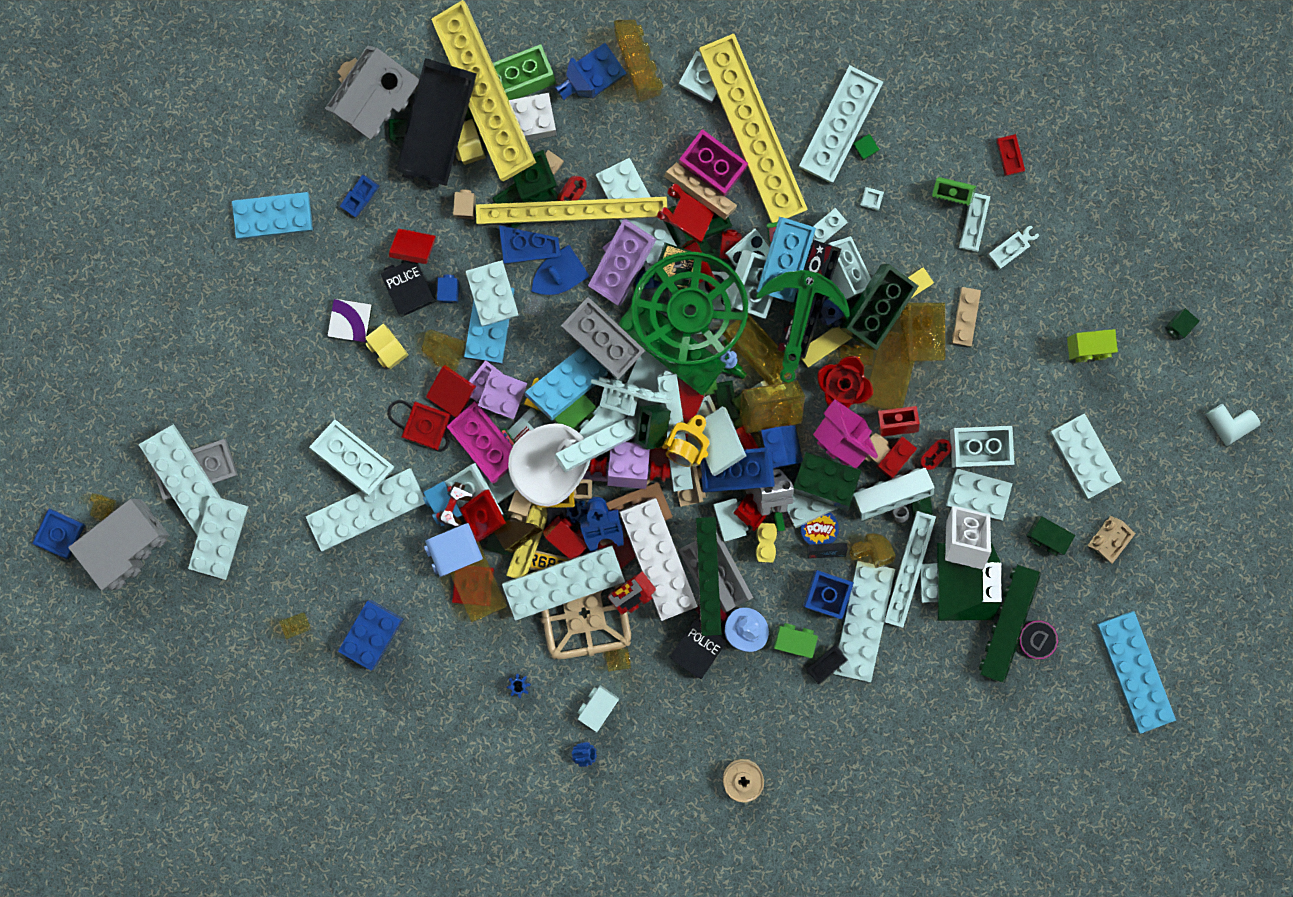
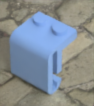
M469 523L425 541L426 546L424 548L428 557H432L434 562L431 564L435 574H439L440 577L483 559Z

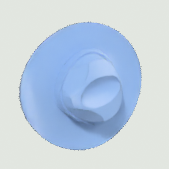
M739 608L733 611L726 620L724 629L726 639L736 649L754 652L766 644L769 628L766 620L759 612L751 608Z

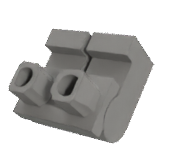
M780 469L773 470L774 475H776L774 477L775 487L745 489L747 494L754 495L753 500L757 503L758 512L761 515H769L771 507H774L777 512H786L788 504H793V485Z

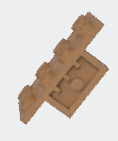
M658 482L647 486L646 489H639L606 503L608 511L617 509L620 511L655 497L664 520L672 518L671 511ZM623 525V538H624V537H626V536H628V535H627L626 530H625V527H624V525ZM611 539L600 541L602 546L614 542Z

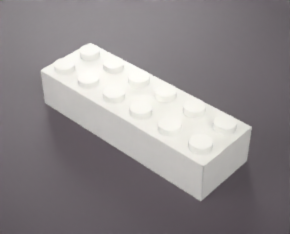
M653 497L620 510L621 520L641 572L645 573L656 588V591L651 596L653 597L652 600L660 620L663 621L698 607L657 499Z

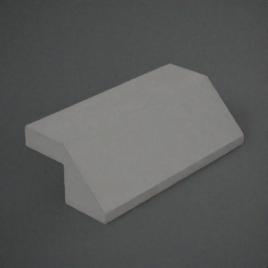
M716 529L720 609L727 612L735 606L752 599L753 596ZM695 540L678 550L699 588L697 544Z

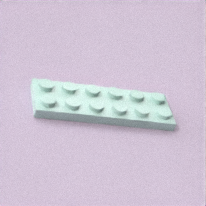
M849 65L798 168L833 184L883 81Z
M630 158L596 174V178L607 199L650 197ZM658 218L626 219L657 239L643 264L645 271L658 262L664 242L676 246L664 221Z
M173 424L143 441L139 446L198 536L209 497L211 495L221 497Z
M409 468L384 480L369 497L360 491L306 516V519L322 552L424 505V495L412 469Z
M610 545L504 582L502 586L516 621L624 583L625 580L613 546Z
M857 561L852 581L854 584L849 596L838 646L848 658V661L833 674L871 682L895 569Z

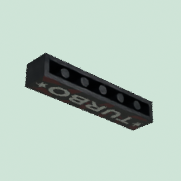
M813 240L803 270L819 273L831 280L842 249ZM812 277L806 279L807 284L813 282ZM798 289L794 302L790 304V311L784 322L782 335L778 340L777 350L783 353L789 341ZM817 292L813 297L801 343L800 358L803 359L806 357L826 297Z

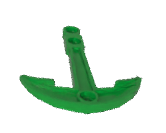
M808 270L788 271L768 281L756 296L760 299L770 293L782 291L784 288H798L789 341L786 344L782 360L783 369L779 374L782 382L787 384L795 380L794 370L798 368L802 350L801 343L814 294L817 292L828 296L827 299L837 305L846 318L850 316L847 301L834 282L819 273ZM808 277L813 279L811 284L806 283ZM795 354L796 358L789 360V355ZM791 373V378L785 379L784 375Z

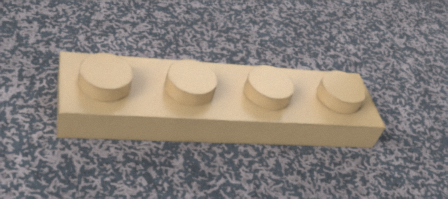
M677 162L665 173V178L674 184H678L682 190L724 220L735 211L737 207L735 203Z

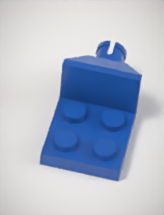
M604 43L577 62L572 57L566 73L567 80L555 87L563 100L575 92L578 96L594 98L625 77L627 73L607 44Z

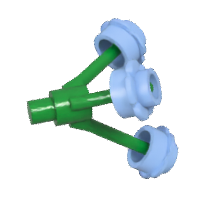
M730 329L726 330L718 339L719 342H724L725 347L729 344L727 339L732 337ZM730 349L725 355L719 357L720 360L727 364L722 372L732 373L741 379L746 377L747 373L738 364L737 354Z

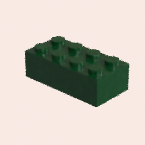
M881 264L849 312L850 316L845 318L840 329L869 350H877L919 285L890 264Z

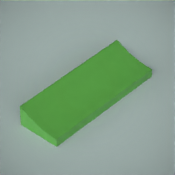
M541 44L493 63L508 100L518 99L556 84L553 71ZM469 106L465 119L473 116Z

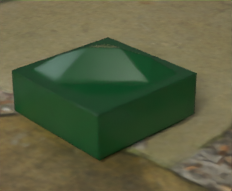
M931 496L911 503L912 517H915L916 511L933 515Z

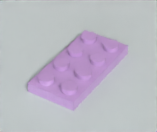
M623 219L588 286L616 305L621 306L657 239L628 220Z

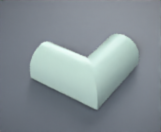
M1220 404L1205 414L1225 446L1232 444L1260 426V420L1253 411L1247 410L1233 419L1224 404Z

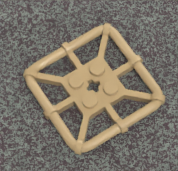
M622 583L619 584V585H616V586H615V589L618 588L619 586H621ZM603 590L564 603L565 613L550 616L549 609L541 611L542 618L540 619L544 625L547 647L551 658L555 660L585 655L595 656L596 653L618 650L631 644V630L628 613L620 614L623 636L606 624L604 612L617 609L613 604L603 606L601 598ZM583 607L590 611L586 618H583V615H579ZM566 619L568 632L556 648L551 621ZM604 629L620 641L593 646L591 631ZM586 633L588 647L560 652L571 635Z

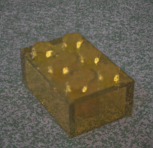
M798 380L742 390L740 419L746 433L802 423L805 395Z

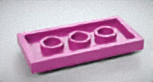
M474 401L446 427L494 484L509 471V455L513 446L480 406H477L478 403Z

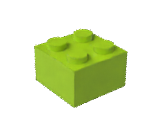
M1115 329L1082 332L1067 337L1069 360H1075L1076 363L1087 362V360H1092L1093 358L1095 361L1106 360V358H1112V354L1118 352Z

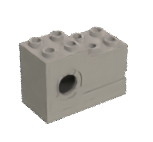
M367 46L325 109L360 135L372 139V137L375 138L380 132L381 128L379 127L382 122H386L389 119L391 110L399 112L407 106V99L416 92L419 79L377 47Z
M589 297L561 325V329L616 380L620 379L645 352L633 338Z
M129 499L68 548L101 591H111L123 587L126 584L125 580L129 577L137 576L141 572L140 568L144 566L140 559L144 560L152 554L151 550L155 547L163 546L167 542L166 538L170 535L159 520L153 516L151 510L142 499Z

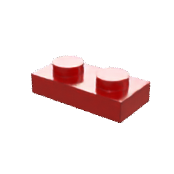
M1016 134L998 138L996 143L1005 177L1024 172L1025 167Z

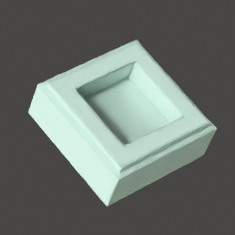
M865 187L860 206L879 211L884 192Z

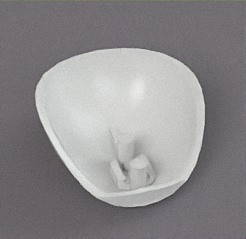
M554 423L537 427L520 437L510 452L508 463L510 477L520 494L530 502L546 507L557 505L565 500L579 485L588 469L590 460L565 473L554 456L556 453L584 440L583 436L569 426Z

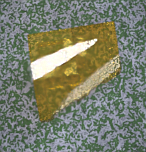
M431 329L425 333L422 351L431 357L438 367L446 365L456 372L466 341Z

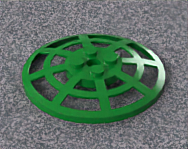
M700 252L676 253L656 262L639 280L632 299L631 312L633 324L642 343L657 357L677 365L695 366L706 364L725 355L740 339L748 319L747 293L737 273L721 259ZM694 260L693 272H683L669 277L663 269L665 266L678 261ZM702 261L719 267L729 277L720 284L711 276L700 273ZM657 273L663 283L655 291L651 302L641 300L640 296L645 285ZM692 278L690 288L678 290L674 282L681 279ZM699 279L710 283L715 289L706 294L698 289ZM733 283L736 284L741 295L742 312H731L730 299L725 290ZM668 288L673 295L668 305L657 303L662 292ZM720 294L725 304V312L714 311L712 301ZM691 306L696 309V312L693 315H687L685 309ZM638 307L650 309V319L655 332L647 337L642 332L639 323ZM656 311L666 312L668 315L669 323L661 328L656 319ZM712 319H723L721 328L713 335L708 328ZM741 320L735 337L724 347L718 339L726 331L729 321ZM675 328L683 333L682 343L671 340L665 334ZM702 332L707 339L705 342L689 345L691 334ZM661 338L668 345L680 349L679 358L674 359L662 354L651 343ZM712 345L718 352L705 359L686 361L688 350H698Z

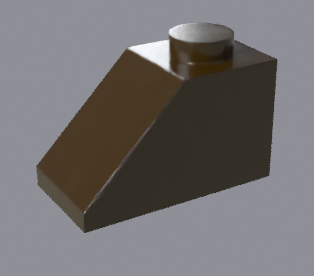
M508 520L505 521V525L494 531L503 548L513 553L540 533L542 529L535 524Z

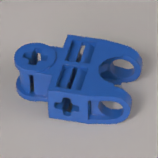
M601 497L589 499L587 502V516L580 517V524L585 543L590 551L598 550V543L603 539H611L618 546H623V525L618 509L608 511L606 501Z

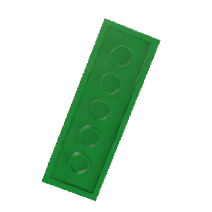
M631 305L618 325L644 350L704 396L727 364L718 358L706 364L684 366L669 363L657 357L639 338L633 324ZM638 307L639 323L642 332L647 337L655 332L650 319V309ZM656 311V319L661 328L669 323V319L659 311ZM675 328L665 334L671 340L682 343L683 333ZM690 337L689 345L699 344L694 338ZM661 338L651 343L662 354L674 359L679 358L680 349L668 345ZM706 348L688 350L686 361L701 360L714 354Z

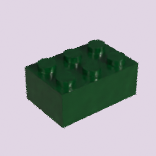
M806 452L793 487L794 493L849 511L862 470Z

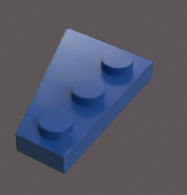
M499 225L504 264L561 257L558 237Z

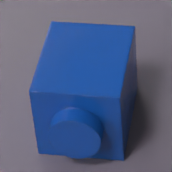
M443 275V278L438 277L437 301L439 303L458 304L459 280L454 275Z

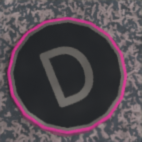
M1040 620L1025 624L1019 639L1021 650L1027 656L1035 659H1044L1050 656L1056 650L1058 644L1055 629L1049 623Z

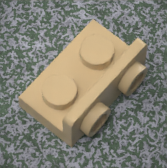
M690 467L693 489L677 491L680 507L702 503L703 498H706L703 487H700L699 479H702L700 468Z
M1110 516L1092 538L1088 546L1113 564L1136 533L1122 520Z

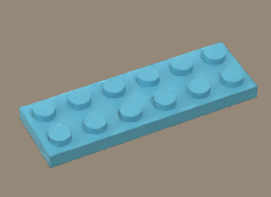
M1131 611L1097 624L1138 733L1141 734L1176 721L1135 612Z

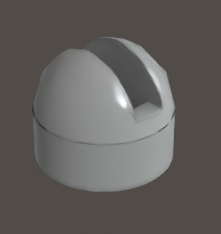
M901 506L894 509L893 515L895 520L900 523L906 522L909 518L908 508Z

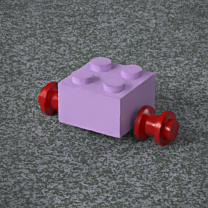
M624 442L611 449L608 464L607 457H604L602 461H597L593 458L590 460L587 471H590L591 476L595 472H601L603 477L606 476L607 469V486L646 489L647 475L649 473L650 481H653L655 477H659L662 482H665V479L670 477V467H667V463L664 462L662 466H656L655 462L651 461L650 469V466H648L650 449L646 450L637 443Z

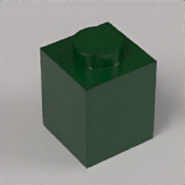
M1185 308L1180 310L1165 328L1168 330L1167 333L1170 337L1181 340L1200 321Z

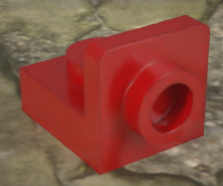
M728 229L727 231H722L720 258L729 259L725 253L741 240V233H738L737 230Z

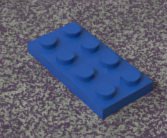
M771 447L744 450L746 457L716 476L712 475L706 459H702L703 492L775 487Z

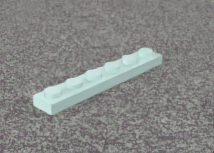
M677 374L657 377L659 393L666 394V398L672 400V404L661 403L663 407L671 411L667 437L675 424L679 422L684 423ZM677 431L674 439L678 438L686 441L685 433ZM669 459L673 491L693 489L690 467L681 466Z
M640 412L556 453L555 459L566 473L636 437Z
M916 511L884 622L904 627L936 516Z

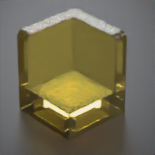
M92 493L90 501L94 502L90 515L103 521L112 513L116 500L101 494Z
M304 612L279 621L286 639L312 630Z
M628 648L606 652L608 672L631 668Z

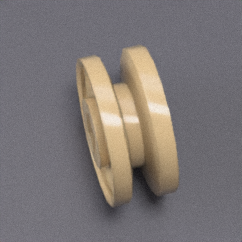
M738 759L726 767L723 773V784L726 793L737 802L746 803L753 801L761 794L764 788V778L761 769L756 763L749 759ZM743 776L748 780L744 785L738 781Z

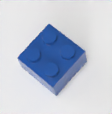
M814 570L803 607L842 619L854 582Z

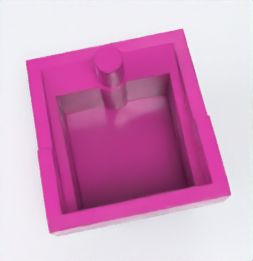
M834 400L823 413L826 417L813 434L818 439L817 444L825 450L828 449L826 453L833 459L839 458L838 460L846 466L851 465L857 468L868 455L876 459L878 455L869 436L872 430L869 429L866 420L837 400Z

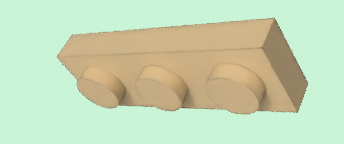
M961 288L952 344L972 346L981 290Z

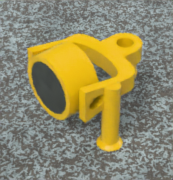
M696 415L687 424L679 422L673 426L662 446L663 449L668 448L666 455L670 460L684 467H696L700 465L702 459L708 456L706 450L709 446V439L702 433L706 426V420L703 416ZM677 431L684 432L695 438L701 445L700 451L685 440L674 439Z

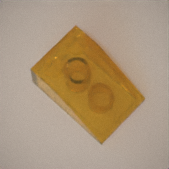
M908 303L900 314L907 361H945V303Z

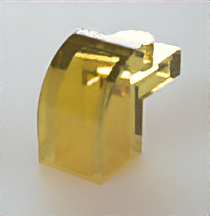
M875 533L866 534L864 543L860 541L853 544L849 552L851 560L870 555L875 569L893 563L896 557L890 542L884 536Z

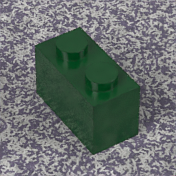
M660 404L640 406L635 443L646 450L661 448L667 438L671 411Z
M1037 516L1027 537L1031 539L1030 542L1038 547L1041 545L1048 548V553L1057 557L1058 554L1065 555L1075 534L1042 516Z

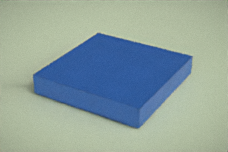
M48 509L32 544L60 557L69 559L72 552L68 547L79 539L85 524L55 510Z

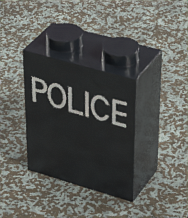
M402 260V264L398 266H388L384 269V272L380 273L400 317H404L436 302L419 263Z
M695 618L669 655V658L699 679H702L727 643V640L724 639L725 634L721 632V635L702 636L700 619L698 621Z

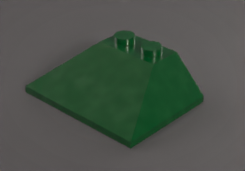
M937 543L938 621L993 620L1001 603V562L993 544L991 543V554L983 570L946 561V543Z

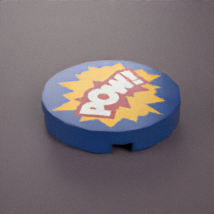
M829 512L800 526L801 535L809 545L831 544L837 538L839 524L835 516Z

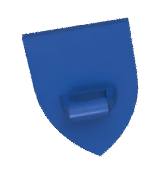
M570 245L560 250L561 257L548 258L542 263L535 274L532 292L542 295L560 294L590 277Z

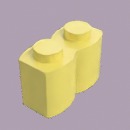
M473 119L464 122L457 146L458 149L456 150L458 161L462 160L464 165L486 158Z
M382 324L365 337L368 341L366 343L367 347L372 353L377 352L379 355L377 360L384 368L387 366L392 369L409 356L385 324Z
M761 523L756 529L758 544L755 549V556L758 562H773L775 559L776 548L774 542L777 536L775 524Z

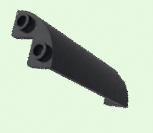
M425 58L396 166V171L401 172L402 177L412 180L413 177L422 178L428 181V185L439 187V184L447 186L477 73Z

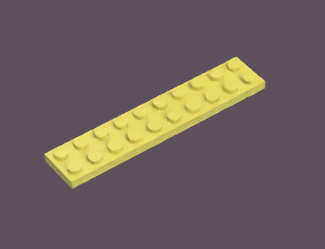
M462 0L431 20L451 66L477 73L468 106L499 178L504 182L532 166L536 161L466 2Z
M735 34L700 47L699 52L742 155L748 163L747 167L770 222H778L779 217L788 219L807 211V206Z

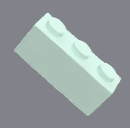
M852 237L829 243V245L842 249L831 281L843 293L846 301L861 295L870 282L871 277Z

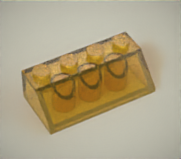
M635 19L615 20L614 33L639 102L660 96L663 84L661 78L656 77L655 71H657L654 60L649 58L648 54L651 53L647 42H643L642 36H644L641 24L637 25Z

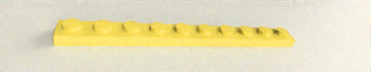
M667 197L476 205V224L657 218V213L663 207L667 208Z

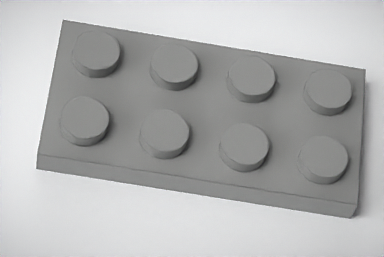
M226 439L191 450L212 484L238 476ZM153 468L163 500L173 498Z

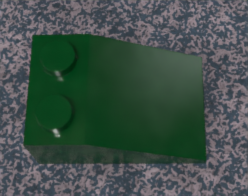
M676 206L669 208L672 214ZM714 212L703 239L731 228L732 223L729 217L724 220ZM664 221L676 246L686 248L694 242H698L669 222Z

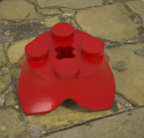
M857 356L845 357L835 365L829 364L824 366L818 372V384L824 391L825 400L829 406L834 400H837L849 408L852 404L866 402L873 395L872 384L870 380L865 378L864 365ZM843 380H846V384L849 385V387L842 389L839 382H843Z

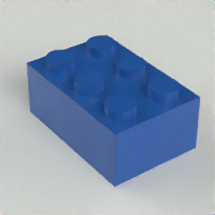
M368 600L338 652L371 671L374 670L404 618L373 600Z

